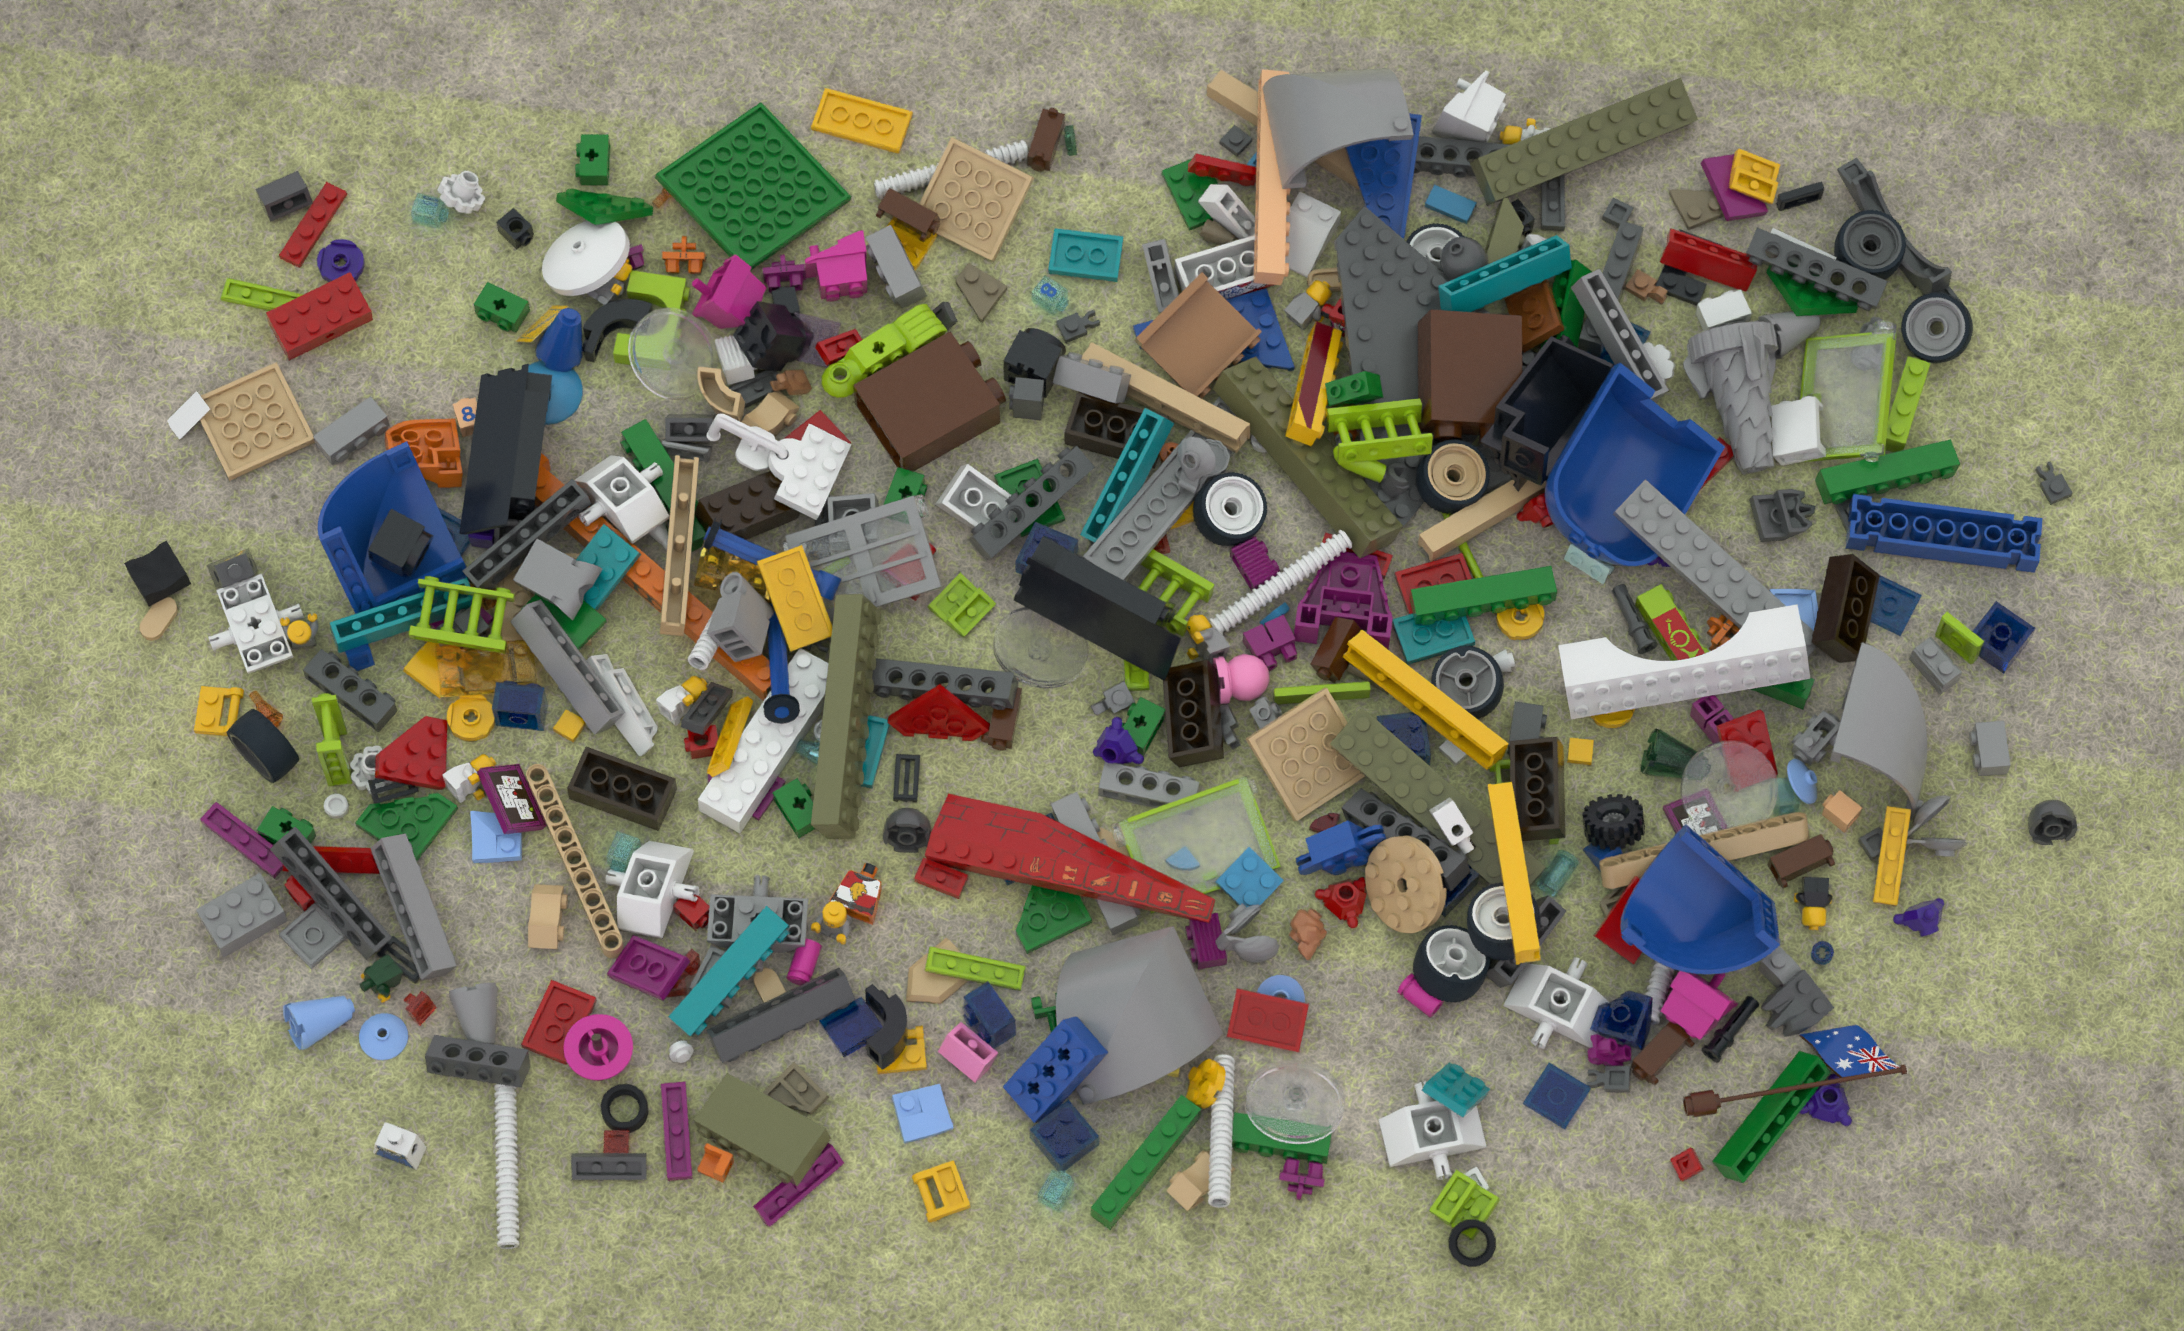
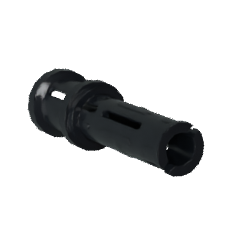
M1746 996L1743 1003L1724 1027L1716 1030L1709 1044L1702 1047L1703 1054L1716 1063L1720 1062L1724 1051L1733 1045L1735 1035L1759 1007L1758 1001L1751 996Z

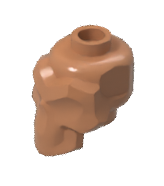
M1312 908L1308 911L1304 909L1298 910L1290 922L1292 931L1289 936L1300 943L1298 950L1307 960L1312 958L1327 933L1323 922L1320 920L1322 915Z

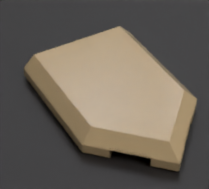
M945 938L935 946L936 948L960 952L948 938ZM927 953L909 967L906 1002L920 1001L941 1004L965 985L968 980L925 972Z

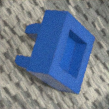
M368 643L345 651L349 665L356 671L375 665Z

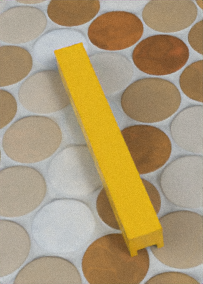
M1360 630L1355 637L1348 641L1347 645L1349 648L1343 654L1344 659L1482 767L1488 770L1499 760L1503 759L1509 743L1369 634Z
M1512 782L1488 784V797L1516 965L1540 961V946Z

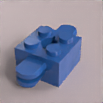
M1345 821L1305 838L1309 853L1295 859L1297 866H1299V874L1309 875L1322 869L1333 875H1341L1350 867L1367 864L1373 847L1386 839V835L1383 834V826L1373 825L1364 829L1350 821Z

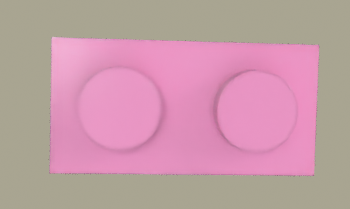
M962 1022L947 1034L938 1050L943 1057L975 1083L990 1069L998 1055L995 1049Z

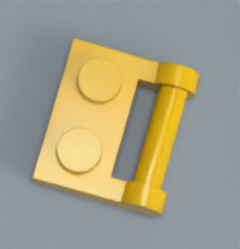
M201 686L194 732L197 734L227 736L228 729L237 721L240 699L243 698L244 690L238 687L219 688ZM225 698H231L227 725L220 726Z
M915 1026V1029H908L907 1039H917V1044L906 1045L900 1056L883 1070L877 1065L878 1074L927 1070L923 1026Z
M954 1160L918 1172L912 1176L913 1182L917 1184L926 1207V1217L929 1223L970 1208V1203ZM931 1178L934 1179L943 1207L938 1209L935 1206L927 1184V1180Z

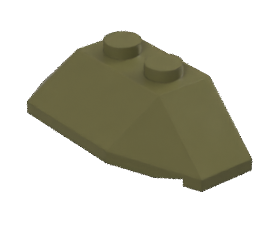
M1506 197L1502 199L1497 207L1486 244L1485 252L1488 256V264L1516 253L1517 249H1521L1525 236L1522 235L1524 225L1511 202Z

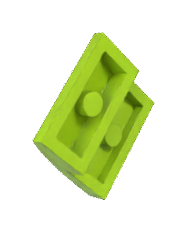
M960 572L927 608L959 635L965 637L996 603L980 587L977 589Z
M1456 1170L1429 1211L1452 1228L1466 1219H1477L1485 1223L1500 1199L1479 1186L1470 1177ZM1468 1228L1461 1234L1473 1241L1480 1230Z

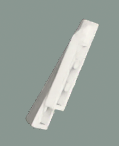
M607 654L590 656L586 661L625 712L614 724L639 756L645 755L654 746L652 738L657 733L658 727L624 668L614 669Z

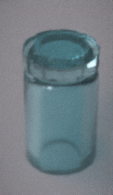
M1559 850L1538 880L1537 886L1548 895L1556 897L1579 865V861L1571 853Z

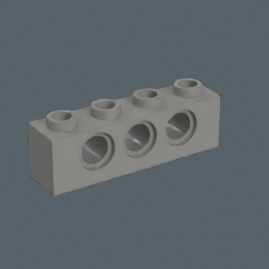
M1107 762L1104 763L1098 787V796L1153 808L1199 792V782L1189 776H1182L1180 778L1172 776V774L1166 771H1159L1157 773L1148 771L1143 766L1130 767L1125 766V764ZM1127 778L1132 782L1128 785H1123L1120 783V780ZM1145 784H1153L1155 788L1147 790L1143 786ZM1169 789H1176L1179 793L1170 795L1167 791ZM1194 809L1180 814L1193 816Z

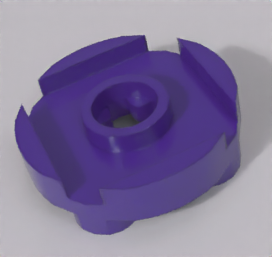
M337 239L331 241L330 245L325 248L323 247L319 251L317 256L318 270L322 278L328 282L351 272L356 282L364 270L365 261L363 253L352 241ZM340 258H344L346 262L343 266H338L334 263L335 261L338 262Z

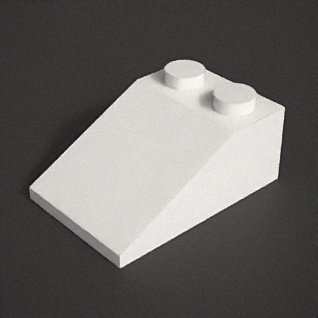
M1299 192L1290 207L1289 216H1286V222H1290L1289 236H1286V242L1289 243L1288 257L1285 256V263H1289L1290 270L1307 278L1339 226L1341 211L1302 192Z
M969 464L960 466L935 505L973 529L981 522L985 525L990 520L988 515L999 507L1002 510L1007 505L1005 500L1011 495ZM1009 511L1008 518L1014 522L1017 514L1014 511ZM992 526L991 534L996 538H999L1000 530L998 527Z

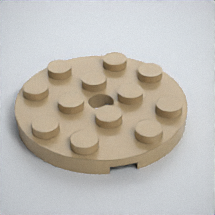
M1396 836L1385 839L1373 849L1365 867L1366 890L1373 911L1376 912L1378 917L1387 926L1401 933H1416L1431 927L1439 919L1445 905L1446 888H1443L1442 867L1432 850L1422 841L1411 836ZM1403 879H1405L1407 882V890H1403L1405 888L1403 885Z

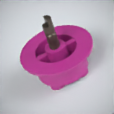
M594 1014L580 1019L570 1028L564 1041V1055L568 1065L576 1074L588 1080H607L618 1075L626 1068L633 1053V1040L628 1028L617 1018L605 1014Z

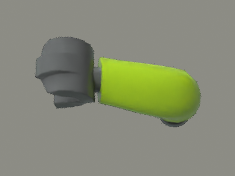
M1349 433L1350 438H1351V442H1353V441H1352V439H1353L1352 434ZM1339 434L1335 436L1337 444L1333 449L1336 461L1338 457V443H1342ZM1377 460L1339 464L1355 474L1378 483L1381 482L1382 490L1390 496H1400L1410 487L1408 481L1399 477L1405 469L1404 463H1393L1388 469H1386L1385 464Z

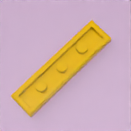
M749 696L730 705L707 769V773L711 777L730 768L753 704V700Z
M1886 807L1873 897L1874 903L1893 906L1898 904L1911 809Z

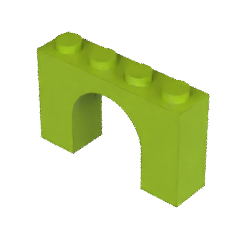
M631 271L627 287L628 299L641 300L661 307L667 313L668 321L661 331L651 336L617 333L613 351L615 363L670 371L671 364H676L677 350L674 349L676 343L681 341L682 329H679L680 322H685L686 308H683L684 302H689L691 288L687 287L686 278Z

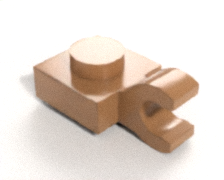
M1639 269L1636 270L1625 286L1626 291L1644 302L1647 297H1650L1663 304L1667 299L1666 294L1668 292L1665 288L1656 286L1657 280Z
M803 369L785 370L783 373L776 375L777 381L770 382L773 391L787 390L789 395L807 394L812 390Z

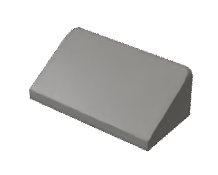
M666 439L662 441V445L668 455H679L682 458L693 460L694 457H699V461H710L712 446L686 441H666Z

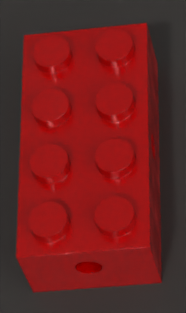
M351 272L266 312L268 323L289 361L373 320L372 311Z

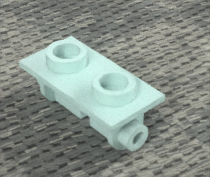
M1570 544L1564 560L1568 561L1571 565L1602 584L1605 583L1608 574L1610 575L1615 568L1612 564L1589 557L1573 544Z

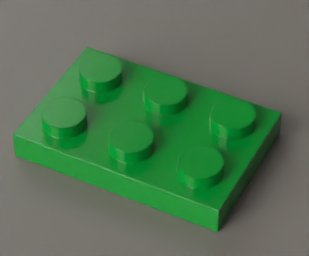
M1191 159L1161 170L1165 183L1189 231L1203 226L1207 219L1214 220L1198 201L1211 184L1219 185L1216 178L1209 176L1201 177L1195 173L1188 172V163Z

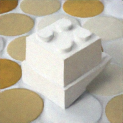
M1488 71L1482 73L1473 84L1459 78L1456 87L1465 92L1463 94L1459 92L1444 107L1431 133L1445 139L1488 142L1506 106L1502 102L1506 94L1485 83L1489 74Z

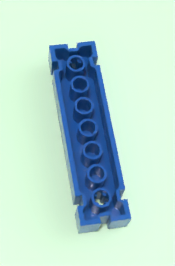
M1853 494L1849 504L1848 522L1850 524L1847 529L1845 549L1864 551L1866 546H1872L1876 553L2006 569L2008 564L2016 565L2017 571L2035 573L2040 562L2041 544H2038L2042 534L2043 518L2023 516L2022 521L2014 520V514L1881 498L1880 503L1872 502V496Z

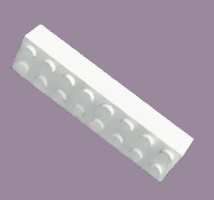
M801 648L798 649L788 664L790 695L795 697L800 705L799 716L789 723L779 724L769 721L764 715L763 706L764 702L772 696L770 691L743 731L730 768L712 777L698 798L700 812L738 833L742 832L774 784L776 778L780 775L822 712L828 672L827 662Z

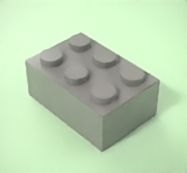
M889 225L867 236L866 239L869 244L866 245V249L875 264L878 263L875 268L884 284H889L885 288L894 304L899 303L904 308L927 297L892 226Z
M261 873L196 909L201 922L223 958L288 921L284 910Z

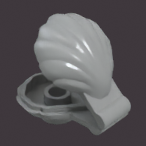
M1193 436L1187 439L1184 438L1177 448L1178 460L1182 467L1178 486L1198 494L1207 479H1211L1226 471L1230 461L1227 447L1219 440H1204Z
M1936 796L1926 801L1920 807L1914 817L1913 828L1908 831L1907 844L1920 843L1926 848L1934 849L1937 856H1955V850H1959L1967 845V842L1963 839L1909 838L1948 805V801L1951 799L1950 796Z
M1242 903L1229 915L1231 921L1227 929L1215 941L1218 949L1235 951L1244 961L1251 963L1266 962L1278 953V942L1272 937L1253 936L1244 939L1229 936L1237 934L1250 923L1262 910L1261 905L1246 907Z

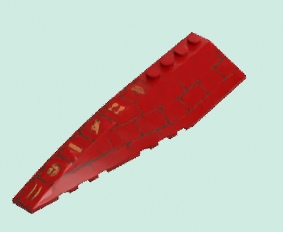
M948 794L931 831L925 852L927 859L950 868L1204 923H1210L1215 899L1041 813Z

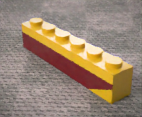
M1318 321L1315 322L1307 337L1285 435L1309 446L1313 445L1316 438L1320 439L1324 432L1325 426L1322 425V422L1327 417V408L1325 407L1328 405L1325 383L1334 381L1336 378L1333 371L1336 370L1340 359L1337 358V355L1343 346V342L1340 341L1342 331Z

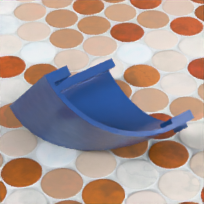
M407 441L371 458L357 467L335 487L325 501L318 518V536L355 614L424 592L425 588L419 587L418 579H425V576L439 578V582L452 583L466 578L463 573L466 565ZM391 509L425 526V531L434 535L424 559L412 577L406 574L401 577L369 560L368 549Z
M1687 824L1667 843L1645 871L1631 893L1621 917V937L1628 945L1632 946L1634 944L1639 950L1660 964L1688 973L1720 974L1736 971L1762 960L1780 946L1775 902Z

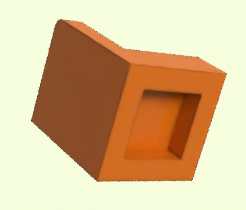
M706 1143L704 1147L705 1154L697 1170L706 1176L724 1183L734 1163L733 1154Z

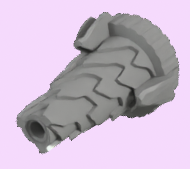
M1763 321L1735 323L1712 328L1694 335L1688 340V356L1683 362V368L1693 388L1698 393L1700 400L1706 399L1710 391L1712 392L1716 409L1719 410L1722 418L1726 439L1729 438L1739 470L1744 475L1775 467L1770 443L1772 442L1773 433L1769 417L1773 416L1769 393H1772L1771 383L1776 366L1775 352L1778 350L1774 324Z

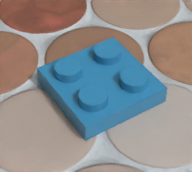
M1248 847L1215 883L1236 904L1241 905L1243 903L1246 907H1249L1251 905H1261L1284 880Z

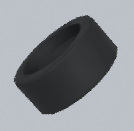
M618 1084L610 1088L603 1095L601 1101V1114L605 1124L611 1130L622 1134L632 1133L640 1129L648 1116V1103L643 1092L630 1084ZM622 1095L632 1096L639 1104L638 1115L628 1122L617 1121L610 1113L611 1103L615 1098Z
M1466 1219L1459 1222L1452 1229L1448 1238L1449 1250L1452 1256L1460 1264L1468 1267H1478L1485 1264L1493 1256L1496 1249V1238L1492 1229L1486 1223L1477 1219ZM1468 1228L1480 1230L1487 1239L1485 1251L1476 1258L1464 1256L1457 1246L1459 1235Z

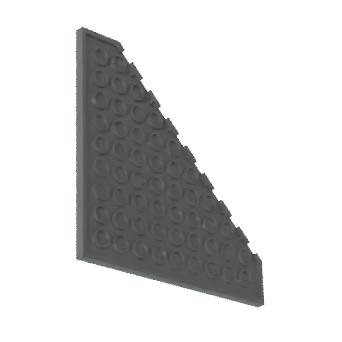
M1364 206L1334 241L1338 260V280L1341 285L1342 313L1345 319L1346 347H1348L1349 372L1350 375L1363 371L1380 375L1383 398L1361 405L1418 399V321L1431 309L1441 310L1438 286L1451 280ZM1485 308L1472 311L1475 313H1489ZM1533 349L1526 352L1522 350V373L1537 355ZM1408 424L1395 425L1398 437L1412 435ZM1385 426L1371 428L1375 439L1388 438ZM1356 429L1358 441H1365L1362 429ZM1421 432V434L1432 433V447L1439 443L1434 441V432ZM1462 434V440L1472 444L1479 435ZM1424 455L1377 460L1385 464L1386 469L1393 463L1405 464V469L1399 477L1408 481L1410 487L1400 496L1394 497L1386 494L1381 488V482L1378 483L1363 477L1365 483L1403 527L1424 503L1416 486L1417 469Z

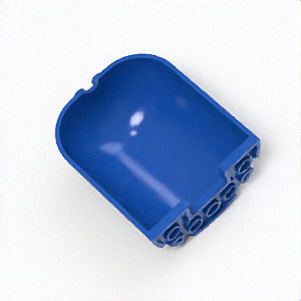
M1621 362L1614 365L1553 465L1546 481L1545 503L1555 527L1575 547L1593 559L1613 565L1631 567L1647 564L1656 559L1658 555L1619 521L1613 513L1646 479L1685 515L1725 446L1693 420L1677 421L1650 399L1655 390Z

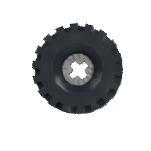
M1609 794L1604 799L1600 796L1597 797V802L1592 800L1589 802V806L1586 805L1582 814L1584 834L1586 840L1592 842V845L1595 847L1600 845V849L1604 850L1606 847H1610V850H1616L1615 847L1624 849L1627 844L1632 846L1635 844V840L1639 842L1642 839L1641 835L1644 836L1643 806L1639 804L1637 799L1632 801L1631 796L1627 795L1626 798H1623V794H1617V797H1612V794Z

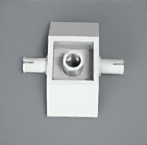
M610 455L574 480L593 503L592 506L578 514L580 520L585 526H589L602 515L606 516L631 544L635 543L670 518L655 489L650 484L663 475L662 469L654 462L639 473L624 457Z
M262 574L216 590L230 627L224 632L208 636L213 651L234 643L238 647L248 674L293 658L280 619L288 617L290 622L303 619L304 616L299 604L281 611L275 610Z
M648 841L633 852L626 873L612 869L608 870L607 873L612 876L606 875V884L620 886L617 895V927L619 930L663 938L676 899L681 898L693 902L698 899L694 896H699L698 886L682 884L694 852L693 849Z
M1573 958L1566 974L1550 966L1527 964L1519 974L1503 1005L1540 1024L1534 1037L1531 1039V1043L1535 1046L1540 1040L1539 1048L1544 1049L1553 1031L1584 1046L1593 1047L1590 1035L1600 1034L1613 1009V1005L1594 987L1579 981L1587 967V963L1582 960L1577 968L1580 958ZM1561 1000L1563 1004H1557V1002Z
M1420 1082L1414 1085L1419 1104L1403 1107L1379 1119L1389 1166L1394 1167L1431 1159L1433 1160L1436 1179L1443 1180L1442 1176L1448 1179L1452 1177L1447 1156L1487 1147L1477 1105L1467 1115L1461 1117L1440 1102L1433 1101L1432 1097L1421 1091L1423 1088ZM1432 1127H1433L1434 1131H1437V1132H1435V1133H1434V1132H1431V1131H1429V1128H1432Z

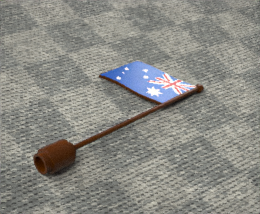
M1858 1025L1799 1034L1803 1040L1813 1047L1824 1064L1839 1078L1720 1098L1719 1094H1714L1712 1089L1689 1093L1688 1096L1683 1097V1106L1686 1116L1695 1118L1717 1114V1109L1721 1108V1103L1895 1073L1904 1075L1907 1074L1905 1064L1898 1066L1885 1055L1871 1035Z

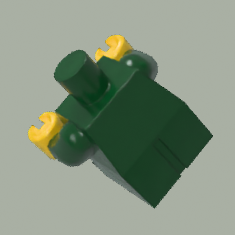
M387 954L377 960L372 966L365 968L364 973L361 974V978H364V981L360 983V988L363 992L372 989L375 994L380 993L378 994V999H382L381 1003H384L391 998L390 988L400 984L403 971Z

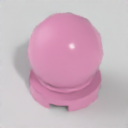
M1248 654L1235 656L1229 662L1225 661L1224 656L1213 658L1212 665L1217 669L1220 704H1229L1231 697L1239 701H1251L1259 698L1266 691L1270 682V674L1263 660Z

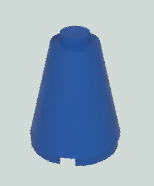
M565 308L560 310L537 343L536 356L539 361L541 358L546 363L545 366L550 370L568 372L576 365L578 367L581 363L583 356L581 315L574 309Z

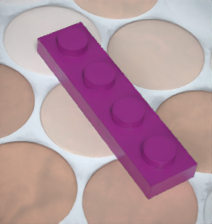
M215 802L200 819L202 824L275 879L283 870V864L270 850L273 845L219 803Z
M686 1081L662 1083L661 1094L667 1180L693 1179Z
M828 1143L798 1186L791 1182L788 1184L781 1182L753 1206L767 1226H772L844 1164L843 1160L834 1147Z

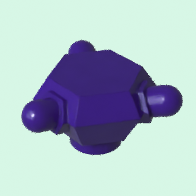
M1119 717L1113 718L1111 725L1104 729L1097 740V746L1093 749V755L1102 757L1107 763L1128 764L1133 762L1135 764H1142L1144 761V757L1138 753L1137 745L1129 731L1122 727V719Z
M1937 898L1911 906L1903 914L1894 915L1893 921L1897 925L1908 926L1913 931H1919L1920 936L1933 934L1939 931L1937 924L1941 921L1944 900Z
M1830 1074L1828 1080L1839 1077L1836 1074ZM1839 1083L1820 1086L1799 1112L1800 1114L1809 1113L1812 1118L1830 1123L1840 1121L1843 1126H1849L1852 1123V1119L1848 1115L1850 1107L1844 1088L1840 1087Z

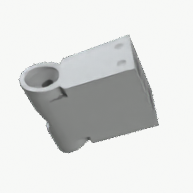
M536 539L513 580L520 587L559 607L573 621L583 604L584 594L594 585L602 568L587 562L577 561L543 541Z
M732 572L721 583L720 594L722 597L718 599L707 634L734 662L762 654L770 623L769 619L774 614V608L740 573Z

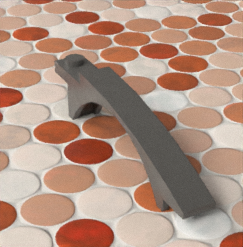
M1857 157L1837 168L1840 177L1861 212L1877 210L1892 216L1882 197L1872 170L1867 171ZM1906 238V250L1899 268L1914 288L1918 287L1924 295L1939 292L1959 299L1949 286L1952 275L1949 267L1938 266L1929 261Z

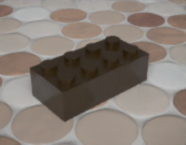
M1078 392L1064 432V444L1072 447L1078 446V448L1119 459L1144 409L1123 403H1113ZM1156 413L1166 419H1169V416ZM1159 455L1152 466L1153 469L1156 467Z
M768 471L699 499L694 515L705 532H707L709 526H712L716 517L715 521L721 522L720 529L747 540L796 520L801 512L774 499L782 481L775 477L771 471Z
M1854 554L1829 557L1811 643L1839 663L1856 661L1861 644H1866L1880 574Z
M1208 660L1171 667L1166 680L1163 681L1169 759L1179 768L1224 759L1217 669Z
M1558 737L1510 741V782L1513 785L1522 842L1566 838L1564 746Z
M586 746L567 787V791L571 800L659 831L677 791L676 779Z

